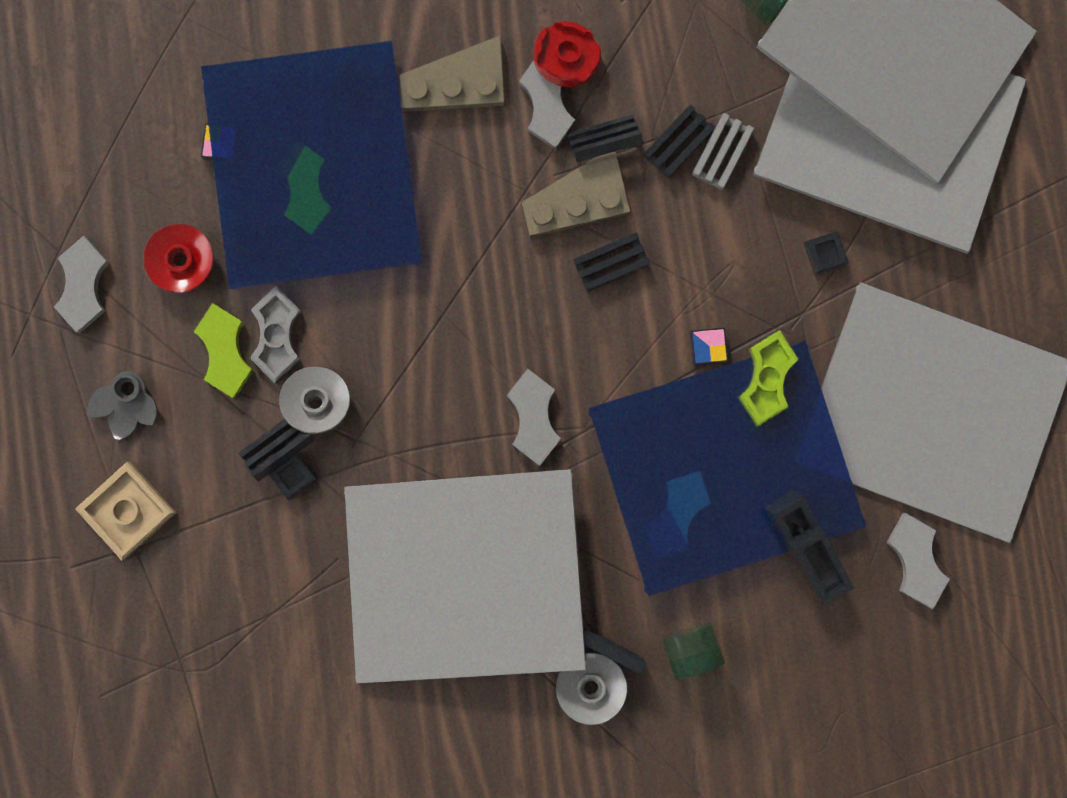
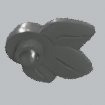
M125 371L116 375L111 385L100 387L92 394L87 406V416L94 418L107 417L113 436L116 440H122L134 432L138 422L153 426L157 417V406L155 400L146 393V384L143 378L137 373ZM127 383H132L134 385V392L127 396L124 393V387Z

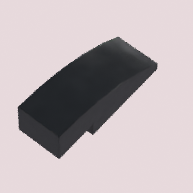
M792 490L764 507L782 542L823 606H826L854 588L825 530L818 525L804 496Z

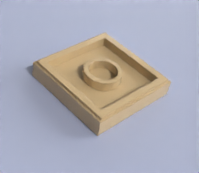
M128 461L75 508L121 560L128 558L176 514V511L137 468Z

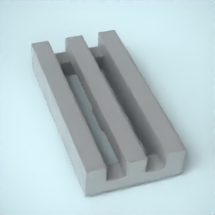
M723 113L692 173V176L720 190H723L754 129L750 125L745 126L741 124L742 121L738 119L733 120L729 118L730 115ZM726 125L731 129L708 174L702 172V169ZM738 131L743 136L722 177L718 180L714 178V175Z

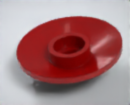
M170 224L162 227L150 237L145 246L143 255L145 271L154 284L166 291L174 293L191 291L200 286L211 272L213 266L211 244L207 237L193 226ZM179 255H186L187 262L183 266H177L176 259Z

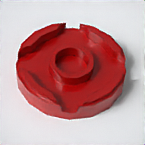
M560 21L556 22L554 26L545 27L540 31L533 46V61L537 71L546 80L557 86L575 87L585 84L596 73L601 62L600 45L596 43L593 38L594 35L588 28L575 22Z

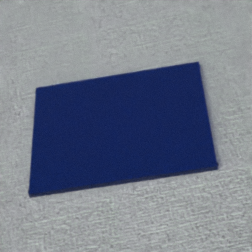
M392 41L201 66L230 290L422 263Z
M806 341L790 345L798 361L789 368L784 378L783 393L788 408L759 426L755 425L738 398L746 391L752 381L754 373L752 358L588 408V414L596 431L647 596L788 552L764 507L792 490L804 496L818 525L825 530L828 538L867 527Z

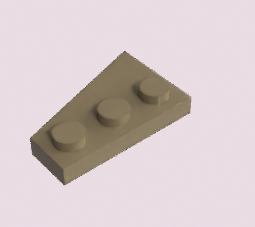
M500 36L400 74L402 111L504 106Z
M616 152L593 158L523 201L522 207L529 237H536L629 215L630 209Z

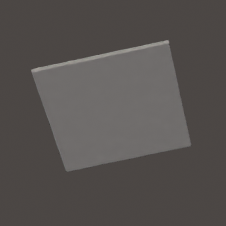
M788 0L766 34L759 40L756 48L936 184L942 180L944 173L1037 31L998 0Z
M790 73L758 164L754 168L753 176L967 254L972 248L979 220L1023 88L1025 87L1026 79L1009 73L944 173L942 180L935 184Z
M860 282L856 287L855 296L798 453L795 455L794 463L1010 543L1067 383V359Z
M572 469L345 487L356 684L586 670L587 661L585 657L573 493L574 475Z

